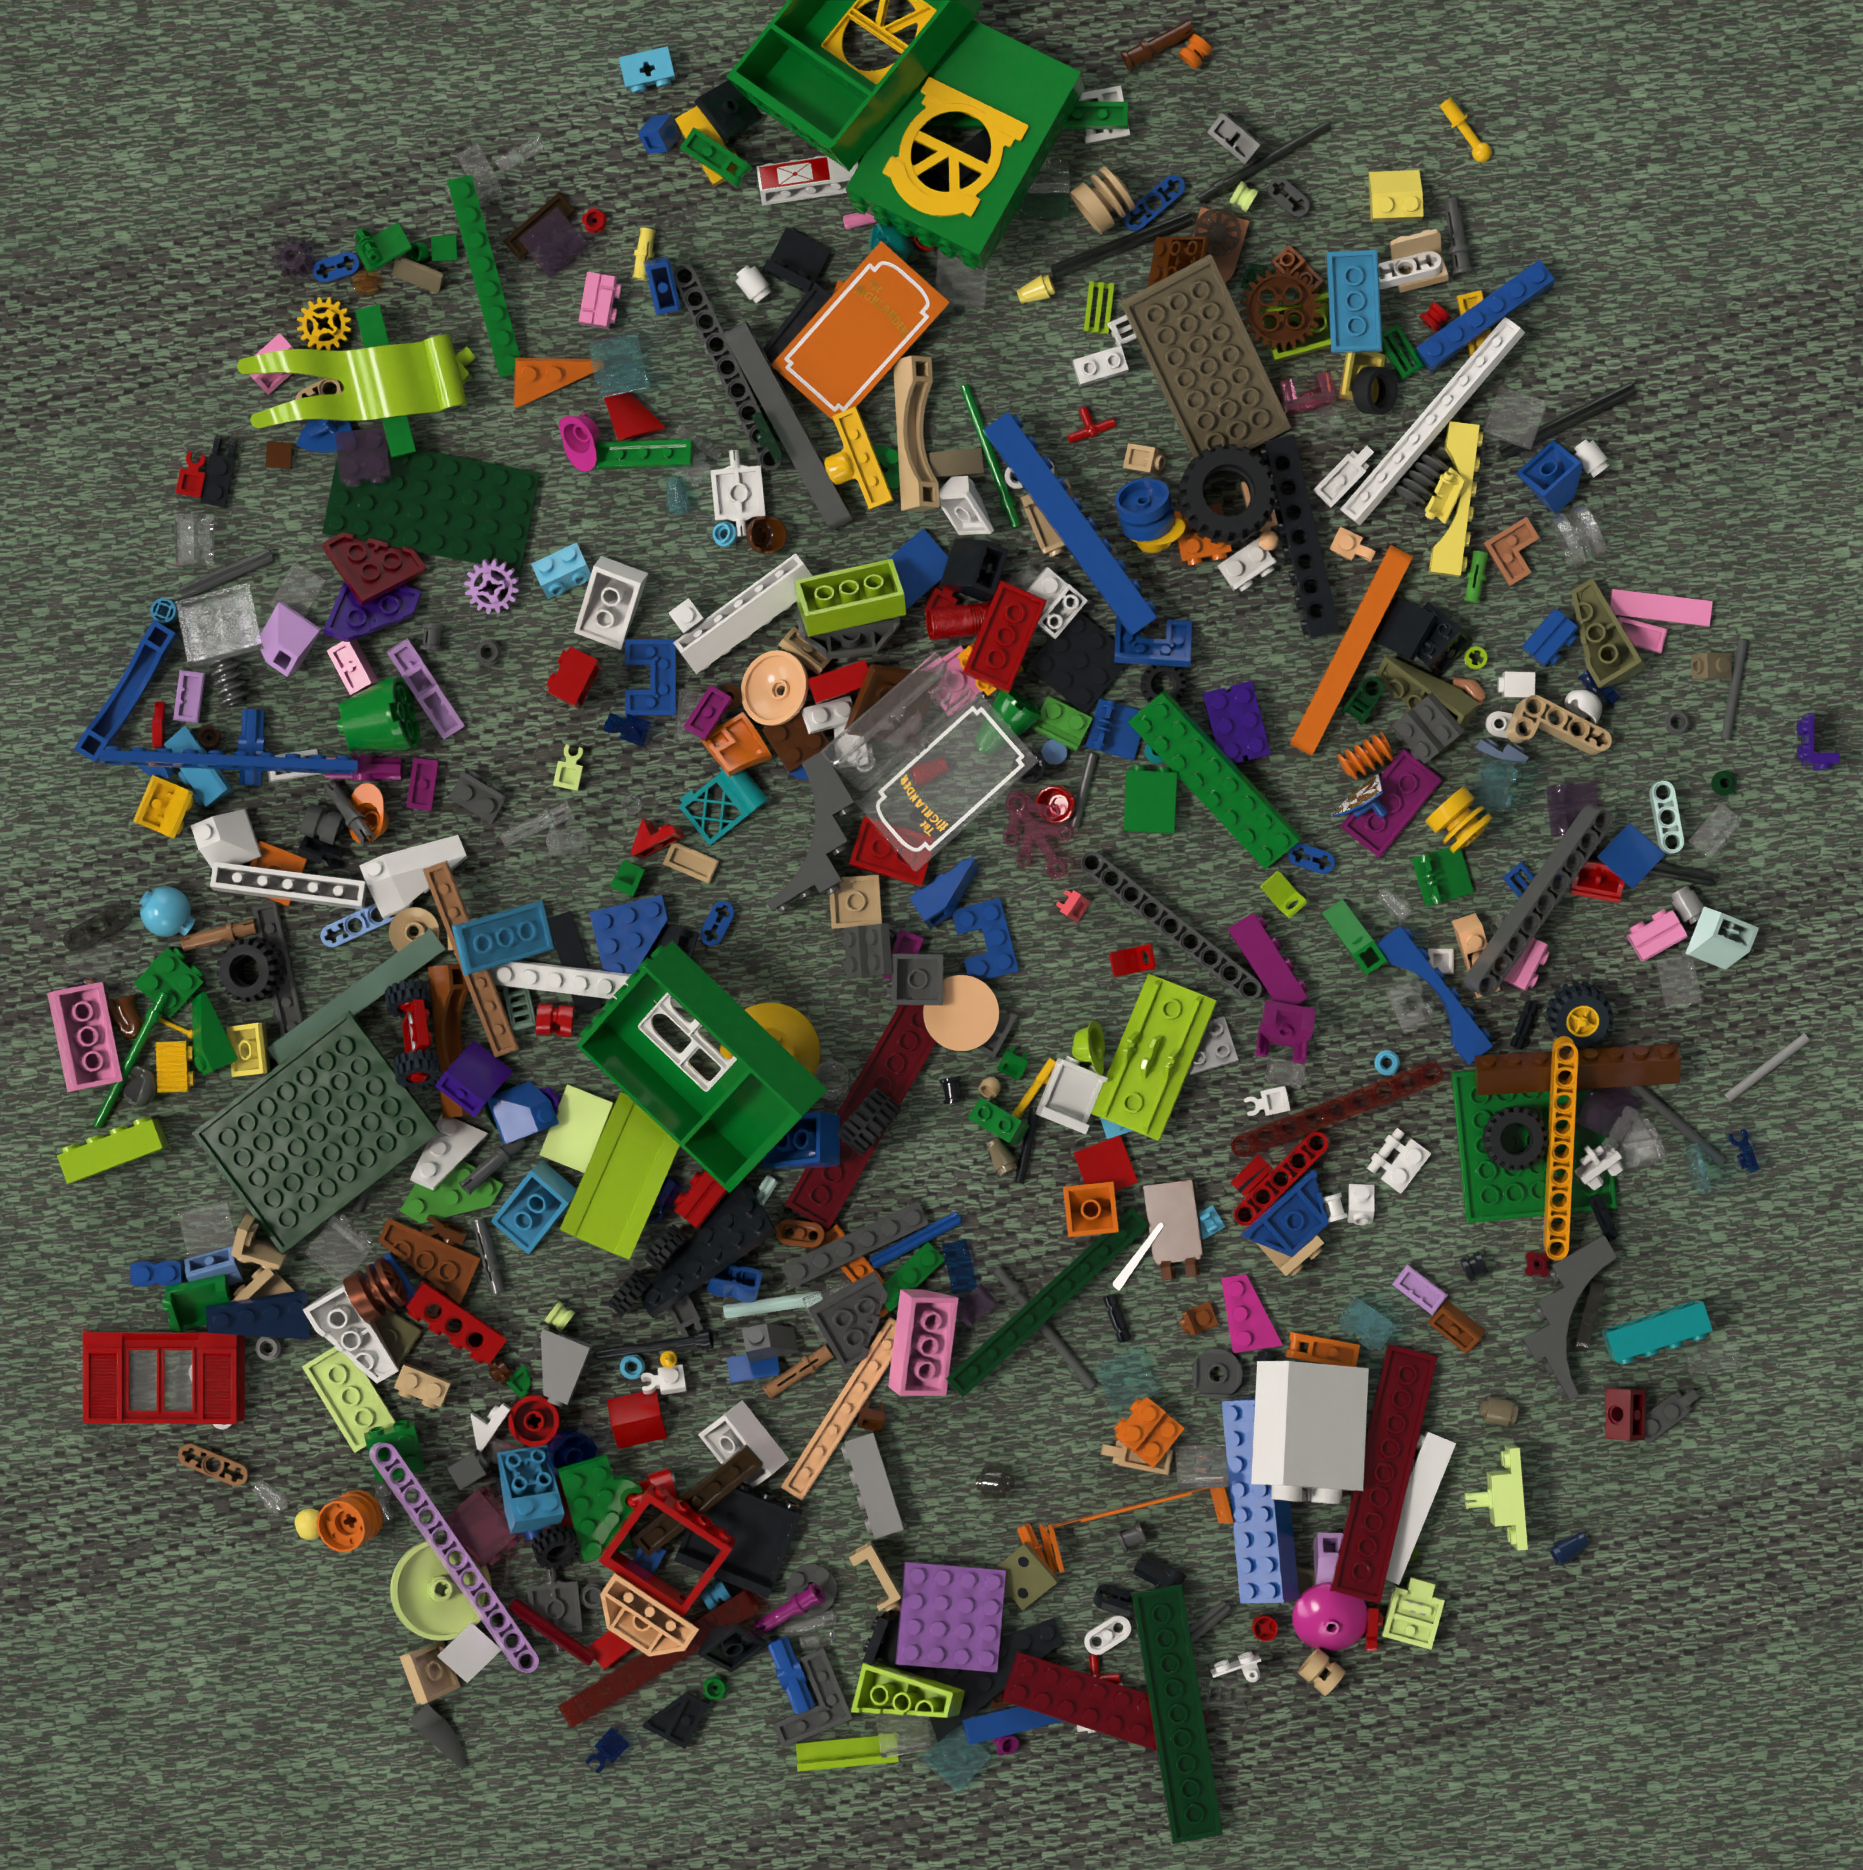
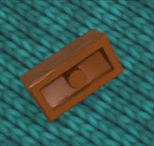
M1447 1299L1427 1322L1465 1354L1479 1342L1485 1333L1482 1327Z

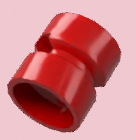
M538 1003L536 1035L551 1036L552 1033H556L557 1037L572 1038L574 1006L559 1005L558 1008H555L553 1004Z

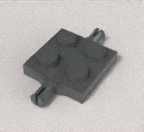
M553 1566L550 1570L546 1569V1582L527 1586L529 1607L567 1634L583 1632L578 1580L567 1582L557 1580L556 1569ZM531 1627L532 1637L544 1636ZM554 1643V1653H558L559 1646Z

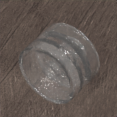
M1583 503L1570 510L1571 520L1563 513L1550 519L1558 544L1573 568L1587 562V553L1594 559L1607 553V547L1601 531L1591 512Z

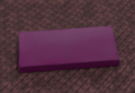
M1404 748L1380 776L1383 793L1377 799L1387 810V814L1379 818L1375 811L1370 809L1359 818H1356L1353 812H1351L1340 826V828L1378 858L1382 856L1442 781L1439 776L1419 760H1416Z

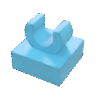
M1213 1205L1199 1212L1203 1240L1225 1228Z

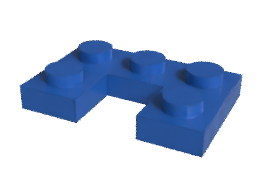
M1116 617L1114 663L1190 667L1192 621L1167 619L1166 639L1141 638V630L1131 637Z
M625 639V665H650V690H625L626 716H676V646L673 643L676 639Z
M1000 898L954 910L952 916L957 935L982 929L988 951L986 954L964 959L968 976L983 981L1019 971Z

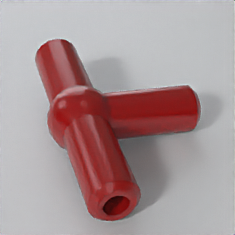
M1081 407L1078 411L1085 428L1068 434L1067 439L1072 444L1088 437L1094 438L1101 432L1115 428L1117 426L1114 418L1094 424L1088 407Z
M1089 1655L1090 1675L1114 1683L1121 1682L1120 1673L1100 1674L1099 1655Z

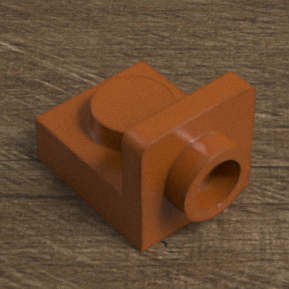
M1209 1301L1181 1312L1183 1318L1179 1319L1183 1332H1189L1191 1337L1219 1325Z

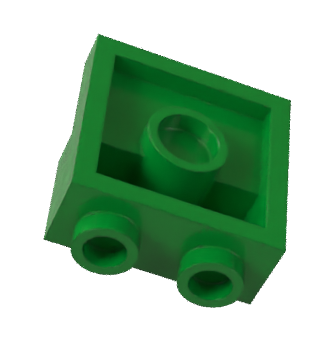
M167 947L134 982L153 1003L161 990L169 994L162 1012L170 1019L206 983L202 979L204 973L195 965L190 967L184 961L187 957L177 947L173 950Z
M400 1420L395 1422L393 1426L386 1428L378 1426L364 1433L368 1453L374 1444L378 1442L388 1443L397 1450L412 1473L426 1470L414 1421ZM385 1447L378 1451L379 1460L384 1461L388 1457V1450ZM371 1461L376 1483L385 1481ZM400 1468L395 1469L392 1473L393 1479L403 1476Z

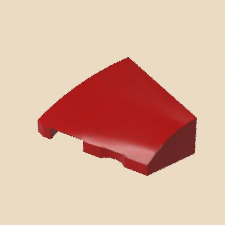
M615 390L603 393L618 442L641 435L647 437L665 431L664 425L629 390Z

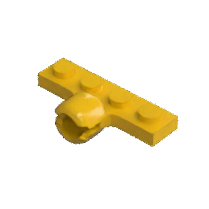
M855 406L832 416L843 442V449L824 460L825 469L831 481L836 485H841L856 479L869 510L894 501L858 408Z

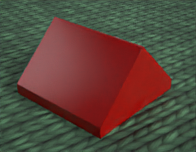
M657 1389L652 1394L638 1392L607 1400L610 1424L618 1449L667 1438Z

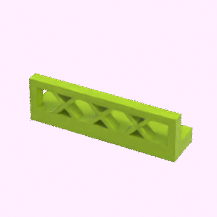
M897 1733L796 1743L798 1772L899 1762Z

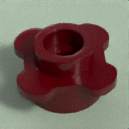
M1530 1251L1525 1255L1527 1267L1524 1272L1527 1276L1535 1274L1547 1277L1549 1275L1548 1261H1550V1258L1546 1252L1535 1254ZM1536 1262L1540 1263L1538 1267L1535 1266Z

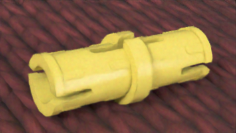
M640 228L637 250H634L636 260L632 275L633 279L648 281L643 262L654 259L652 250L656 230Z

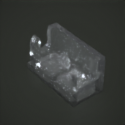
M1720 803L1691 837L1689 843L1711 862L1743 825V820L1724 804Z

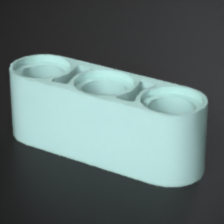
M1660 781L1651 786L1649 796L1658 845L1664 853L1673 854L1683 848L1684 837L1675 789L1670 782ZM1664 786L1667 788L1668 796L1665 800L1657 797V787ZM1664 810L1669 811L1673 816V820L1669 825L1664 824L1660 819V815ZM1669 835L1674 836L1677 840V846L1674 849H1669L1665 845V839Z

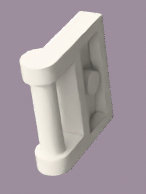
M1121 86L1084 92L1078 102H1090L1096 99L1098 102H1124ZM1129 126L1128 129H1103L1102 133L1097 134L1095 129H1085L1086 136L1084 140L1085 145L1130 137Z

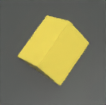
M1378 352L1346 353L1339 398L1353 401L1352 389L1356 375L1367 366L1384 367L1386 355ZM1376 378L1371 388V396L1374 403L1379 395V384Z
M266 1023L226 1027L228 1040L238 1058L237 1061L230 1064L232 1077L269 1073L271 1067L269 1051L267 1049Z

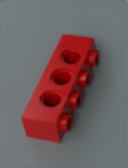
M424 1280L421 1281L409 1298L408 1303L405 1304L409 1310L407 1312L409 1316L418 1322L423 1319L429 1323L428 1328L439 1336L443 1333L451 1338L449 1340L450 1344L459 1350H462L464 1347L470 1351L471 1354L469 1356L481 1365L483 1362L490 1365L507 1341L506 1336ZM437 1304L441 1307V1311L437 1316H430L427 1313L428 1306ZM457 1318L461 1320L462 1325L458 1330H450L447 1327L451 1319ZM472 1333H480L482 1341L479 1344L473 1345L468 1341Z

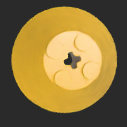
M760 1003L745 1009L753 1019L815 1077L821 1057L820 1043L814 1027L803 1014L792 1007L780 1003ZM720 1044V1053L726 1059H731L733 1055Z

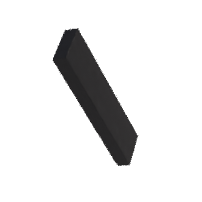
M568 911L547 918L561 965L590 969L572 912ZM571 994L577 1015L602 1007L598 997Z

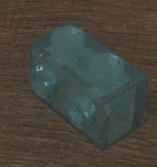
M1353 1296L1337 1319L1341 1323L1339 1328L1349 1336H1352L1353 1333L1357 1334L1362 1338L1359 1343L1370 1351H1373L1374 1348L1380 1351L1397 1328V1325L1356 1296Z

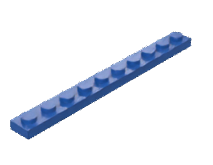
M107 746L106 750H101L99 764L355 775L358 760H351L350 756H336V759H326L325 755H311V758H301L300 754H285V757H275L274 753H260V756H249V752L243 751L234 752V755H224L223 751L218 750L209 751V754H198V750L193 749L183 750V753H173V750L168 748L157 749V752H147V748L134 747L131 748V751H121V747Z

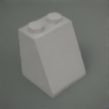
M545 1327L541 1332L543 1394L549 1397V1403L562 1407L563 1404L568 1405L571 1401L593 1345Z

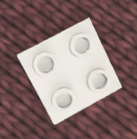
M1250 1651L1239 1655V1660L1231 1663L1228 1660L1217 1662L1214 1664L1215 1668L1210 1671L1214 1678L1242 1668L1245 1678L1249 1682H1256L1260 1678L1257 1663L1261 1662L1258 1653L1254 1655Z

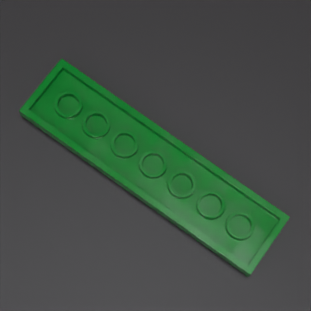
M1165 689L1128 721L1132 728L1173 772H1177V776L1264 869L1269 867L1301 840V835Z

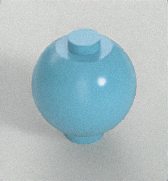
M162 886L153 889L151 893L146 891L139 902L142 905L140 909L141 920L144 926L155 935L170 937L181 933L185 936L195 923L196 919L190 916L191 906L189 900L176 888Z

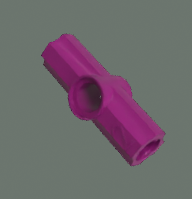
M354 755L351 757V760H358L355 775L325 774V779H352V781L375 782V780L398 781L402 780V758H375V756ZM330 756L326 757V759H336V757Z

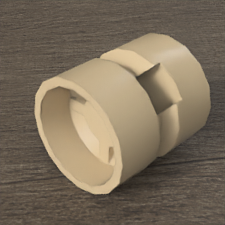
M1317 1648L1298 1670V1674L1308 1682L1313 1681L1314 1687L1324 1696L1334 1689L1346 1673L1336 1662L1330 1663L1329 1656L1320 1648ZM1326 1668L1328 1672L1321 1679L1319 1675Z

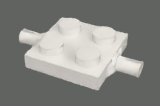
M731 450L729 451L730 466L724 469L710 470L715 521L730 520L736 522L737 537H741V526L743 536H746L747 520L766 516L761 465L750 467L740 465L739 450H735L736 460H734V453Z

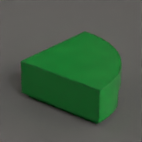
M525 1364L509 1377L506 1382L520 1399L527 1395L531 1385L530 1373Z

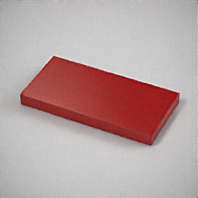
M1000 581L962 673L1009 693L1047 600Z

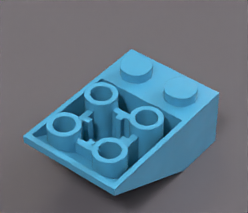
M547 1445L498 1452L497 1458L504 1511L510 1534L550 1528L549 1525L554 1524V1526L560 1524L565 1513Z

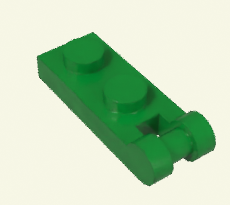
M694 127L680 147L681 151L738 189L743 183L741 180L746 173L749 174L753 168L750 164ZM732 163L738 167L734 174L727 171Z

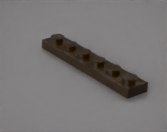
M746 1444L677 1500L686 1502L691 1510L697 1514H703L762 1467L763 1462ZM662 1511L632 1536V1539L649 1557L686 1526Z

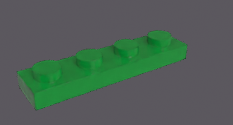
M692 439L601 442L595 444L597 451L595 468L597 470L693 467L694 441Z

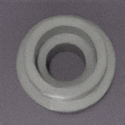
M261 1337L255 1346L256 1353L263 1360H273L281 1352L280 1341L275 1337ZM266 1343H271L273 1345L272 1352H266L264 1350V1345Z

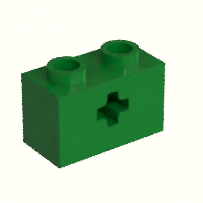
M982 1097L979 1098L968 1117L969 1120L1016 1147L1019 1146L1030 1127L1027 1123Z

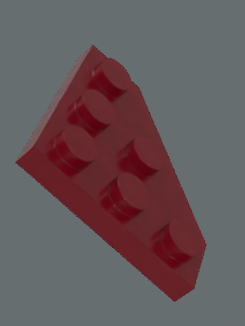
M345 532L322 543L323 551L361 606L425 574L427 570L413 548L404 546L403 549L390 547L387 542L368 538V542L354 538V534Z

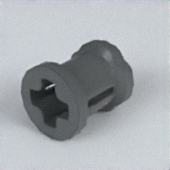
M422 624L424 635L420 650L441 652V632L444 631L445 626Z
M1139 1523L1135 1524L1134 1528L1122 1533L1116 1532L1124 1554L1128 1552V1549L1141 1543L1144 1545L1148 1544Z

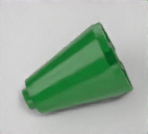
M1011 688L1009 693L998 690L987 713L1011 741L1036 723L1042 715L1032 702L1027 698L1024 700L1019 696L1020 693ZM985 717L975 738V741L978 743L976 747L987 756L990 753L995 755L1009 743Z

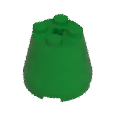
M402 676L387 677L347 700L338 703L341 719L337 720V727L340 734H345L347 748L350 752L409 751L418 748L420 743L419 721H415V712L412 706L415 703L414 698Z

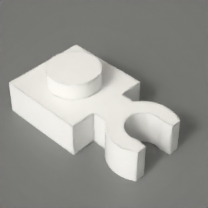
M1285 1086L1260 1091V1099L1255 1097H1246L1244 1099V1102L1252 1101L1255 1104L1253 1111L1246 1112L1248 1116L1256 1115L1261 1109H1264L1265 1116L1290 1111Z
M683 1364L674 1365L671 1368H658V1375L651 1373L641 1375L642 1382H651L649 1386L642 1387L644 1394H652L656 1389H660L662 1395L687 1391Z

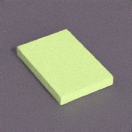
M567 1085L558 1106V1115H556L559 1124L550 1127L539 1155L585 1173L615 1103Z

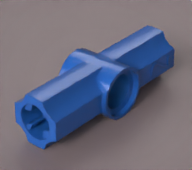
M242 709V730L238 740V752H249V756H260V753H266V750H263V747H266V737H264L265 710ZM240 770L239 785L262 786L263 771Z
M786 1635L768 1642L767 1646L776 1666L775 1671L782 1689L787 1693L795 1715L815 1707L811 1692L806 1684V1675L801 1669L800 1661L796 1659L788 1636Z

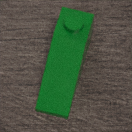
M204 991L192 998L194 1063L203 1076H206L232 1064L238 1058L206 992Z

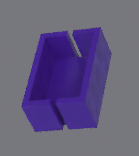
M1252 681L1230 686L1229 692H1226L1225 688L1202 694L1213 742L1234 764L1242 763L1244 761L1243 756H1246L1247 761L1271 755Z

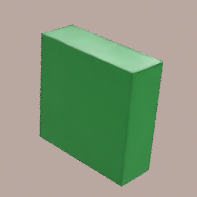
M456 235L431 236L433 263L458 261Z

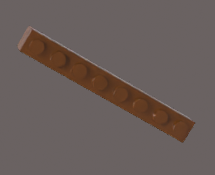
M1639 1045L1578 1050L1577 1089L1680 1083L1681 1066L1678 1045ZM1561 1050L1559 1054L1567 1055L1571 1050ZM1552 1051L1475 1056L1474 1081L1477 1095L1550 1091ZM1564 1070L1559 1073L1558 1078L1566 1079L1570 1076V1072Z

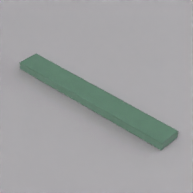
M428 929L267 1047L268 1051L278 1064L282 1063L344 1013L351 1011L353 1015H356L385 994L388 986H392L395 982L400 983V981L414 973L446 948L432 929Z

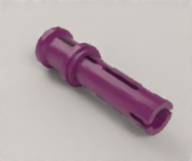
M816 1583L810 1584L807 1590L800 1594L795 1593L789 1602L761 1619L754 1622L755 1629L762 1628L758 1633L764 1635L793 1616L806 1614L809 1608L825 1602L823 1590Z

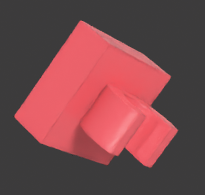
M1065 890L1064 894L1069 898L1065 904L1057 902L1056 905L1061 909V913L1078 923L1091 902L1074 890L1072 893Z

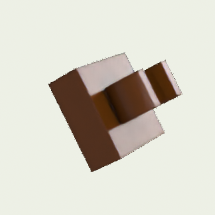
M867 1400L865 1406L861 1407L857 1427L882 1432L886 1412H883L884 1405L880 1403L879 1409L873 1410L870 1409V1401Z

